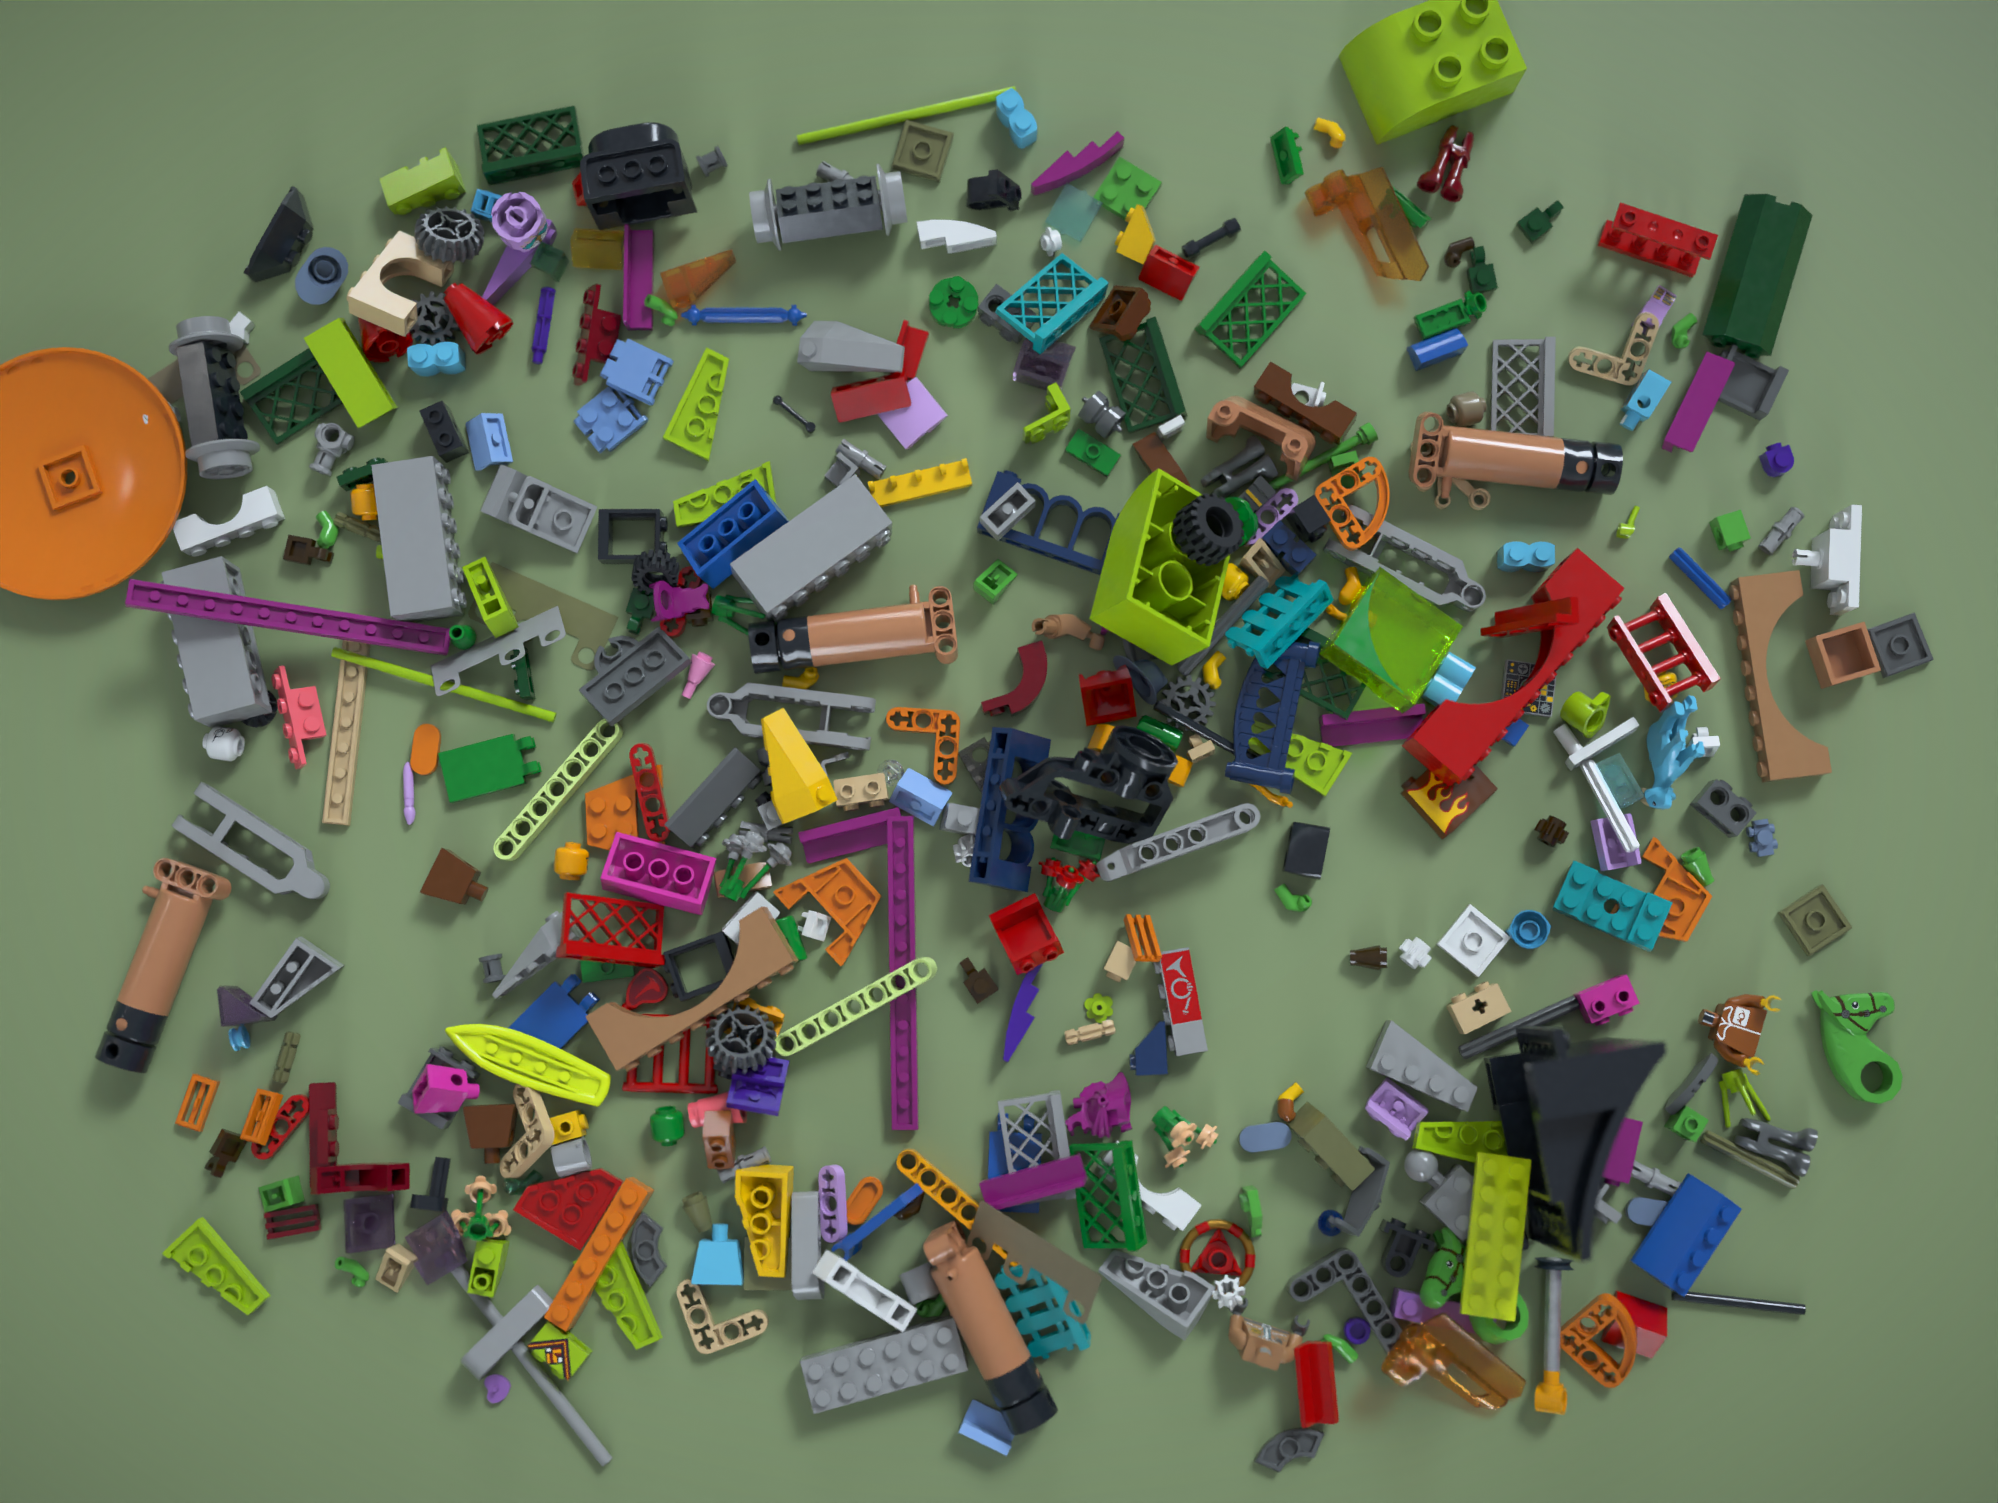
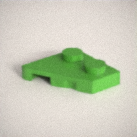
M1252 1185L1242 1187L1243 1193L1239 1194L1241 1210L1247 1213L1251 1238L1262 1236L1260 1229L1262 1228V1211L1258 1190Z

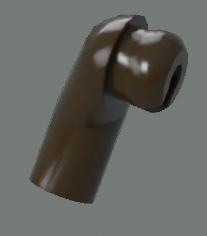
M1468 237L1449 244L1444 256L1445 264L1453 268L1459 266L1462 253L1475 248L1474 239Z
M923 1191L893 1216L898 1218V1220L904 1221L918 1214L925 1192Z

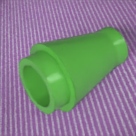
M1695 847L1681 855V864L1703 887L1714 882L1705 851H1701L1700 847Z

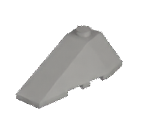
M814 321L800 338L797 363L809 371L902 372L905 347L838 321Z
M556 911L545 919L547 923L539 929L492 994L495 999L503 998L557 958L556 951L561 941L563 912L559 913ZM576 924L569 929V940L578 941L584 936Z
M1116 1250L1111 1252L1098 1271L1159 1324L1184 1341L1200 1320L1212 1297V1292L1216 1289V1287L1192 1272L1173 1270L1168 1265L1161 1264L1160 1266L1149 1263L1143 1258Z

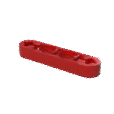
M638 743L631 748L629 758L645 829L651 840L661 842L669 836L671 830L664 825L669 820L656 759L654 751L649 744ZM639 747H642L643 751L648 752V756L644 760L646 765L651 763L652 768H644L638 771L637 766H642L641 759L635 757ZM645 772L651 773L654 776V784L650 787L641 784L640 777ZM647 799H658L660 802L659 810L656 812L649 811L646 807ZM662 813L663 818H659L658 822L660 827H665V831L662 832V836H658V833L652 832V829L656 826L655 819L649 821L648 816L655 817Z

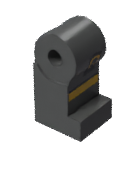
M1260 475L1239 498L1246 500L1251 505L1249 507L1253 510V513H1255L1276 494V491Z

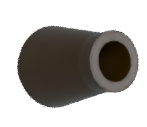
M1377 945L1350 950V965L1381 971V968H1387V947Z

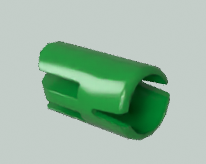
M1147 715L1142 716L1136 726L1137 729L1147 732L1162 741L1174 754L1184 734L1182 730Z
M787 916L776 920L798 960L803 961L807 959L794 916Z

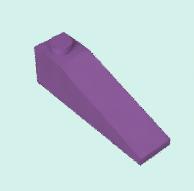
M547 219L549 228L542 242L530 251L521 252L506 246L482 298L495 305L546 252L548 246L554 243L557 231L551 220Z
M1394 1287L1389 1309L1393 1317L1475 1333L1469 1315L1459 1313V1301L1448 1299L1442 1307L1431 1309L1423 1305L1419 1292Z

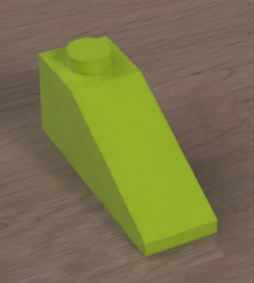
M484 556L462 567L483 620L495 638L518 628L519 626L487 558Z

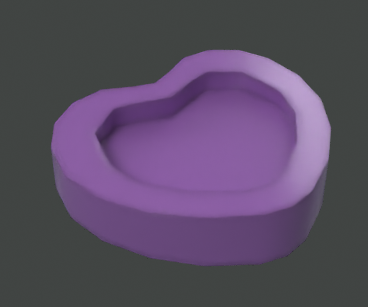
M499 1374L489 1375L484 1381L485 1387L488 1390L487 1399L491 1403L502 1401L511 1389L510 1381Z

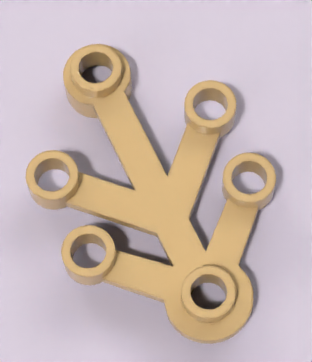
M1430 443L1423 444L1427 447V452H1421L1422 456H1427L1431 452ZM1425 468L1419 470V482L1420 480H1425L1428 476ZM1437 477V496L1434 499V504L1438 509H1445L1450 504L1451 498L1450 496L1445 498L1447 501L1445 505L1439 503L1442 477ZM1452 479V483L1469 498L1468 503L1471 508L1483 510L1488 506L1491 497L1487 490L1483 488L1475 489L1465 479ZM1416 485V488L1421 492H1426L1431 487H1420ZM1474 497H1480L1482 504H1476Z

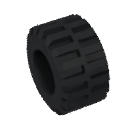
M1213 493L1198 496L1178 511L1176 518L1173 520L1175 526L1173 534L1177 537L1175 540L1177 544H1180L1181 551L1186 553L1190 560H1195L1199 565L1204 563L1205 566L1215 565L1235 552L1243 542L1244 530L1241 528L1243 522L1238 517L1240 515L1233 509V505L1230 502L1227 503L1225 498L1221 496L1218 498Z

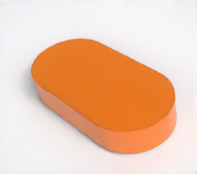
M422 724L414 732L410 764L412 769L418 774L430 775L437 769L441 732L436 726Z
M873 1176L863 1178L846 1201L848 1224H862L881 1198L883 1185L878 1178Z

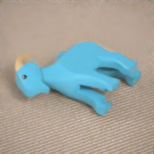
M1688 695L1682 703L1675 701L1671 707L1664 710L1659 721L1649 727L1646 739L1647 749L1655 780L1652 788L1640 789V801L1646 806L1661 810L1669 809L1672 801L1676 799V794L1673 792L1674 789L1671 788V785L1686 771L1695 758L1705 755L1702 741H1698L1696 745L1691 744L1686 748L1685 739L1688 736V731L1685 730L1687 718L1691 712H1695L1698 709L1694 696Z

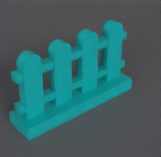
M1292 575L1291 578L1288 576L1279 577L1275 581L1278 591L1275 594H1262L1258 599L1261 605L1258 611L1248 610L1243 613L1242 619L1245 625L1241 629L1231 627L1225 632L1228 646L1233 649L1236 646L1241 647L1251 657L1255 654L1259 665L1268 669L1334 601L1327 582L1319 579L1316 583L1312 582L1310 585L1300 582L1296 575ZM1286 595H1289L1296 599L1293 602L1284 599V597ZM1272 612L1279 615V617L1274 619L1267 616V614ZM1256 629L1263 633L1257 636L1250 633V631Z
M1020 1264L1009 1268L1011 1274L1015 1277H1021L1024 1273L1023 1267ZM1004 1265L1001 1266V1272L996 1274L995 1284L999 1289L1010 1288L1012 1294L1006 1298L1005 1304L1010 1312L1021 1311L1023 1317L1017 1320L1016 1326L1022 1335L1031 1333L1033 1339L1028 1342L1027 1348L1032 1357L1042 1356L1044 1360L1049 1358V1353L1064 1347L1068 1351L1074 1349L1075 1343H1077L1080 1351L1090 1348L1091 1333L1086 1323L1081 1324L1063 1310L1069 1292L1067 1289L1046 1277L1047 1281L1045 1282L1042 1277L1043 1274L1031 1267L1026 1281L1035 1279L1037 1285L1020 1291L1018 1288L1019 1283L1008 1277L1004 1273ZM1053 1298H1056L1058 1304L1055 1305ZM1045 1301L1048 1308L1030 1313L1028 1307ZM1071 1301L1069 1304L1070 1311L1075 1316H1082L1076 1301ZM1066 1320L1068 1327L1065 1326L1063 1321ZM1056 1324L1057 1331L1041 1336L1040 1329Z

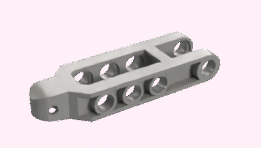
M1347 504L1364 531L1369 526L1374 515L1354 505ZM1342 512L1341 518L1346 521V514ZM1383 521L1381 527L1375 533L1374 537L1377 539L1369 555L1358 549L1349 551L1341 543L1331 540L1332 538L1328 539L1323 549L1329 556L1351 567H1356L1358 571L1374 579L1376 578V580L1434 610L1454 605L1467 612L1474 611L1484 603L1486 598L1484 588L1468 578L1462 560L1386 521ZM1387 543L1446 573L1449 583L1444 593L1440 595L1425 587L1424 583H1417L1401 575V571H1393L1378 563V558L1385 544Z
M746 683L733 694L715 693L707 701V710L715 719L733 722L743 736L763 738L762 725L750 724L746 719L748 703L753 699L822 707L819 730L815 732L797 729L806 744L862 751L870 750L871 737H854L848 735V733L832 732L829 729L832 709L874 713L876 699Z
M200 782L194 794L226 815L214 834L203 827L192 824L180 814L172 824V827L275 894L280 893L284 895L297 892L309 899H321L329 892V880L315 869L312 851L206 783ZM235 821L293 858L294 866L286 878L278 880L270 874L271 871L255 865L249 861L248 856L239 854L228 847V843L223 841Z
M1241 804L1121 848L1096 863L1100 877L1104 881H1112L1246 833L1259 823L1260 812L1253 804ZM1240 813L1248 815L1249 824L1241 822ZM1191 830H1196L1201 834L1200 842L1192 840L1190 836ZM1167 839H1173L1177 843L1176 851H1171L1167 848ZM1141 849H1151L1153 859L1147 860L1143 858ZM1112 864L1114 869L1109 870L1107 865Z

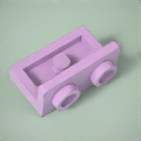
M1630 813L1624 814L1636 838L1632 815ZM1608 818L1590 821L1601 871L1641 864L1639 848L1630 853L1626 852Z
M1388 1077L1371 1094L1365 1106L1371 1118L1381 1121L1394 1136L1402 1137L1406 1141L1409 1139L1412 1130L1416 1127L1417 1122H1420L1428 1114L1429 1110Z

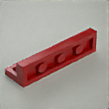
M1566 597L1495 612V626L1480 628L1481 636L1506 638L1579 624L1578 597Z

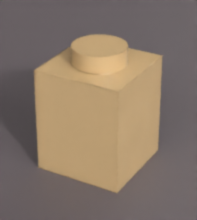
M1116 941L1103 967L1104 970L1108 971L1106 974L1108 978L1119 983L1121 979L1128 980L1136 963L1131 947Z

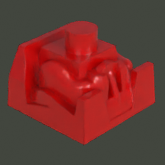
M1126 665L1120 666L1116 671L1101 670L1086 679L1082 674L1078 675L1087 726L1137 717L1132 679Z

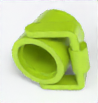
M1575 692L1563 704L1560 717L1563 721L1582 732L1584 737L1592 738L1604 725L1611 695L1600 692L1594 699H1591L1582 692Z

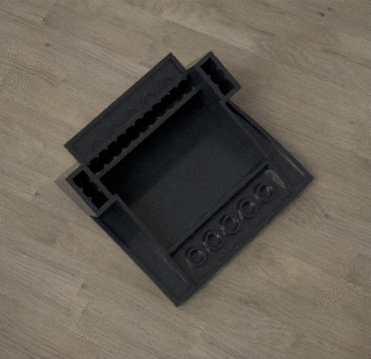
M1541 1026L1515 1027L1520 1052L1486 1057L1484 1062L1493 1109L1498 1110L1500 1113L1507 1155L1531 1159L1527 1197L1529 1210L1528 1238L1579 1262L1592 1260V1233L1599 1191L1612 1148L1634 1100L1657 1064L1667 1053L1665 1041L1611 1037L1570 1043L1569 1035L1567 1032H1564L1563 1028Z

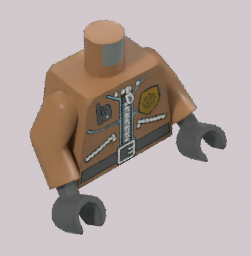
M1244 1298L1243 1305L1237 1304L1233 1307V1311H1230L1233 1315L1230 1316L1228 1337L1230 1342L1238 1349L1243 1360L1273 1370H1278L1280 1363L1286 1364L1295 1360L1294 1348L1301 1345L1303 1340L1301 1336L1307 1333L1310 1324L1309 1319L1306 1325H1300L1297 1322L1299 1317L1297 1315L1291 1328L1293 1334H1290L1288 1331L1242 1317L1241 1314L1248 1306L1247 1298Z

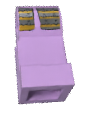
M1659 285L1638 315L1644 312L1654 314L1659 321L1660 327L1662 320L1677 296ZM1650 318L1640 323L1643 327V334H1645L1648 327H1653Z

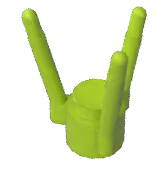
M1742 1068L1721 1074L1723 1080L1718 1083L1722 1093L1723 1112L1727 1128L1731 1126L1727 1089H1730L1731 1094L1740 1091L1751 1115H1755L1756 1111L1749 1098L1748 1091L1766 1121L1771 1120L1767 1110L1749 1083L1746 1073H1743Z

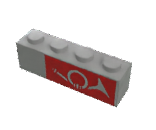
M1189 947L1161 952L1162 957L1160 961L1153 962L1155 973L1160 974L1162 984H1158L1160 1000L1165 999L1167 1010H1162L1165 1026L1170 1025L1171 1035L1167 1036L1169 1051H1174L1175 1056L1208 1051Z

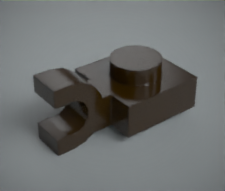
M288 535L283 560L311 566L312 558L332 563L334 553L329 552L328 549L315 547L316 541L313 539Z
M968 957L959 962L969 977L963 983L977 1004L999 990L985 968L978 972Z
M221 1129L209 1151L215 1157H211L204 1167L206 1170L211 1171L210 1174L212 1176L222 1178L228 1162L236 1163L247 1141L240 1139L241 1134Z

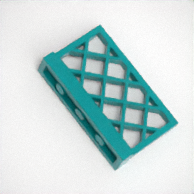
M1061 253L997 307L996 314L1033 343L1032 349L1041 354L1105 299L1109 282L1102 277L1096 280ZM1062 263L1070 270V273H1056V267ZM1042 279L1053 280L1054 287H1040V281ZM1057 280H1071V288L1058 287ZM1075 280H1084L1089 286L1086 288H1075ZM1026 293L1037 294V301H1024L1023 295ZM1041 294H1054L1055 302L1041 301ZM1059 294H1072V300L1070 302H1059ZM1009 307L1020 308L1021 315H1011L1006 310ZM1024 308H1038L1039 316L1025 315ZM1042 308H1056V314L1054 316H1043ZM1026 322L1039 323L1040 328L1036 332H1032L1026 327Z

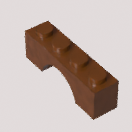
M1270 361L1254 385L1256 399L1265 405H1273L1282 416L1286 418L1293 417L1299 421V425L1310 431L1313 429L1318 432L1320 437L1327 443L1333 444L1334 442L1340 445L1355 423L1357 413L1336 400L1322 407L1304 405L1292 392V374Z

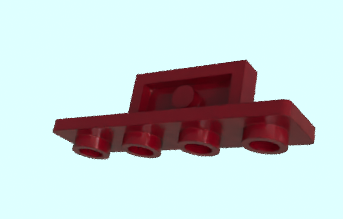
M600 284L590 286L583 295L585 309L579 321V327L582 328L581 337L576 343L578 357L572 369V376L575 377L574 385L577 386L587 382L590 360L603 364L606 363L607 359L615 361L610 357V353L618 339L621 315L598 309Z
M335 1082L309 1084L310 1188L311 1167L337 1164V1156L339 1155V1142L337 1141L339 1117L337 1115V1087Z

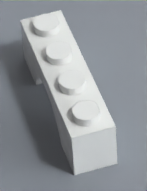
M265 486L244 494L240 511L227 523L219 525L208 524L200 516L192 514L177 520L173 530L180 550L189 556L195 557L205 554L207 552L206 549L211 547L226 546L231 543L230 540L237 537H249L255 533V530L260 528L268 529L278 525V521L284 520L285 517L275 491Z
M1112 1150L1107 1151L1102 1157V1160L1109 1166L1113 1163ZM1134 1153L1137 1165L1138 1156ZM1098 1165L1101 1168L1099 1174L1103 1176L1106 1171ZM1109 1174L1106 1177V1179L1110 1182L1114 1180V1178ZM1139 1182L1140 1195L1143 1200L1142 1207L1153 1215L1156 1211L1164 1216L1162 1222L1174 1231L1177 1227L1183 1231L1202 1206L1179 1187L1168 1193H1154L1147 1190Z
M828 1250L825 1251L812 1272L902 1332H904L917 1311L915 1307Z

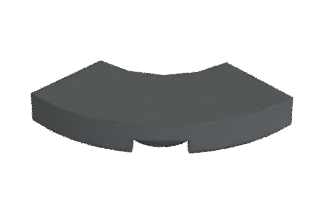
M1710 1053L1694 1066L1686 1080L1671 1094L1665 1107L1667 1112L1671 1115L1676 1114L1695 1095L1694 1093L1701 1087L1703 1082L1707 1081L1718 1063V1058Z
M642 1212L633 1229L631 1251L637 1273L651 1287L668 1266L661 1258L658 1248L659 1237L664 1228L645 1212Z
M1293 1428L1282 1431L1270 1438L1261 1447L1254 1461L1280 1473L1284 1465L1294 1458L1303 1456L1315 1458L1324 1432L1312 1428Z

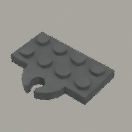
M659 626L639 642L632 637L623 635L609 638L611 646L618 649V652L613 656H607L602 646H599L596 651L594 666L599 674L581 687L579 691L611 727L692 663L690 658Z

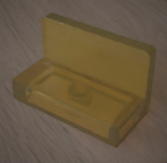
M575 228L570 239L573 267L621 270L623 268L622 248L624 246V231H599L596 229Z

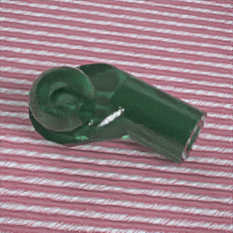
M533 1169L524 1180L506 1178L503 1181V1187L509 1195H522L527 1186L539 1183L543 1176Z

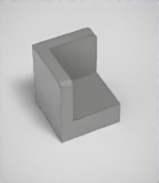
M839 452L836 455L837 461L824 475L829 482L838 487L855 474L859 477L860 471L854 463Z

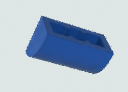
M1453 329L1408 346L1407 351L1415 370L1419 371L1463 354L1468 347V343L1458 329Z

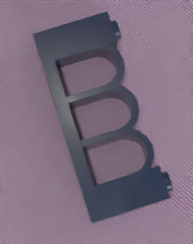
M1004 470L1003 473L997 471L983 513L1017 482L1021 485L1022 479H1019L1016 473ZM1031 483L1021 485L1029 494L1036 495L1043 502L1044 509L1034 537L1011 529L999 541L1101 576L1110 537L1101 560L1073 551L1080 529L1087 519L1100 517L1106 520L1112 533L1120 513L1117 514L1115 519L1113 514L1103 507H1092L1083 512L1079 502L1071 496L1059 495L1049 500L1048 494L1042 487ZM1060 505L1072 508L1077 516V523L1068 548L1040 539L1048 514L1053 508ZM979 521L977 533L994 538Z
M992 728L968 882L1006 890L1028 892L1032 867L1027 865L1032 860L1034 853V840L1030 831L1035 828L1038 820L1016 813L1012 824L1005 823L1007 807L1002 799L999 787L1004 780L1012 778L1014 760L1020 764L1023 774L1048 758L1051 739L1013 728ZM1003 831L1008 833L1011 840V851L1006 860L999 859Z

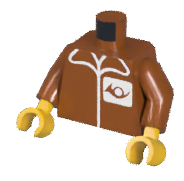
M1750 994L1731 997L1726 1000L1725 1004H1718L1715 1012L1702 1009L1698 1023L1710 1027L1708 1039L1714 1042V1048L1725 1061L1742 1068L1747 1067L1752 1074L1759 1075L1761 1073L1753 1070L1752 1066L1754 1063L1765 1065L1760 1058L1754 1056L1768 1010L1773 1012L1780 1011L1781 1009L1772 1008L1770 1003L1774 999H1782L1774 995L1765 999L1764 996Z

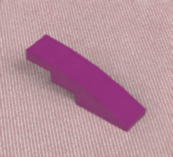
M1117 131L1100 148L1091 141L1075 157L1067 150L1031 183V193L1036 196L1057 189L1086 175L1122 149L1124 137Z

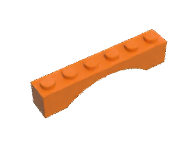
M634 1177L625 1179L543 1318L564 1331L574 1328L609 1260L631 1226L642 1213L655 1191L654 1189Z

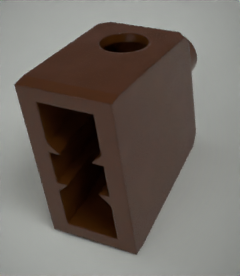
M441 848L420 893L465 905L469 897L482 902L489 888L477 883L481 875L478 869L454 852Z
M516 1104L464 1106L463 1111L471 1149L484 1148V1164L500 1163V1148L510 1147L514 1142L518 1115Z

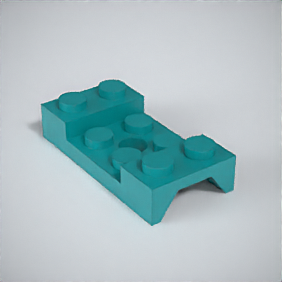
M1573 861L1552 910L1651 952L1673 902L1652 893L1640 891L1598 873L1596 869ZM1605 901H1616L1619 906L1618 912L1614 914L1607 913L1604 909Z

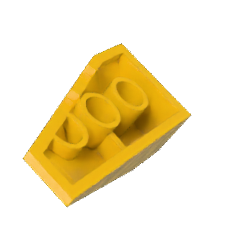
M781 708L761 718L764 747L768 752L770 767H767L768 776H771L773 791H770L771 800L781 823L785 824L811 814L837 801L838 799L828 776L785 709Z
M761 1165L736 1169L735 1199L742 1213V1222L750 1240V1249L758 1276L781 1278L786 1276L794 1166Z

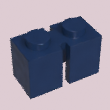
M1279 520L1262 537V540L1276 558L1282 551L1285 555L1280 560V563L1291 575L1298 576L1314 560L1316 554L1301 539L1296 543L1294 541L1296 535Z

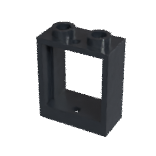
M599 509L598 560L602 564H634L637 555H613V521L655 520L654 553L662 550V554L665 555L668 552L667 542H663V532L668 531L667 516H664L660 509Z
M723 931L663 952L665 956L663 967L666 974L671 973L674 983H671L670 987L675 999L679 997L680 1002H684L715 991L724 981L723 979L687 992L675 958L715 942L726 975H728L735 958L727 935Z

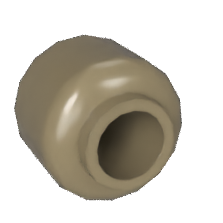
M1474 391L1453 396L1446 407L1449 421L1458 427H1467L1480 423L1484 412L1487 410L1484 398L1479 397Z

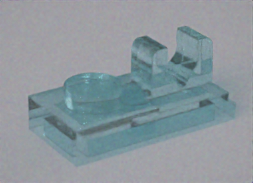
M1620 753L1596 763L1620 808L1629 807L1645 798L1644 793Z

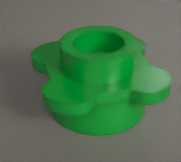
M1471 291L1465 292L1464 305L1466 313L1468 315H1475L1477 319L1481 318L1482 312L1487 308L1485 297L1479 292L1472 294Z

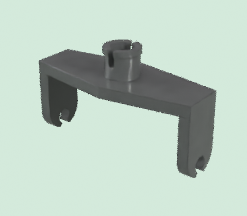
M1359 1146L1358 1151L1370 1160L1369 1163L1375 1170L1352 1191L1344 1220L1337 1217L1334 1218L1333 1216H1330L1328 1219L1329 1223L1342 1232L1357 1237L1362 1233L1374 1210L1380 1207L1378 1203L1382 1202L1381 1195L1390 1162L1377 1152L1367 1147L1363 1148V1146Z

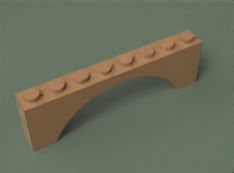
M1800 571L1738 577L1731 581L1729 596L1734 601L1735 607L1733 621L1738 626L1737 647L1742 652L1743 658L1741 661V672L1746 677L1747 686H1745V697L1750 702L1751 711H1749L1748 717L1750 725L1754 728L1755 736L1752 742L1754 750L1758 753L1759 762L1756 765L1758 776L1761 777L1762 782H1771L1832 773L1828 747L1808 739L1787 721L1772 696L1767 679L1766 655L1772 631L1785 610L1794 601L1803 596Z
M760 907L739 920V944L734 963L721 985L699 1005L676 1015L660 1017L642 1015L632 1012L616 1002H610L585 1016L616 1071L626 1069L628 1072L641 1064L639 1060L647 1055L648 1058L655 1056L662 1051L661 1046L665 1043H676L685 1037L683 1032L689 1028L694 1031L706 1024L705 1019L713 1014L716 1017L720 1013H724L727 1010L726 1005L734 1000L736 1003L742 1002L750 996L749 991L755 987L760 990L771 984V978L779 973L780 976H783L794 969L792 964L799 960L768 907Z

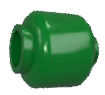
M675 1106L656 1108L655 1113L650 1116L652 1139L661 1142L662 1146L676 1145L677 1140L685 1135L683 1113L676 1110Z

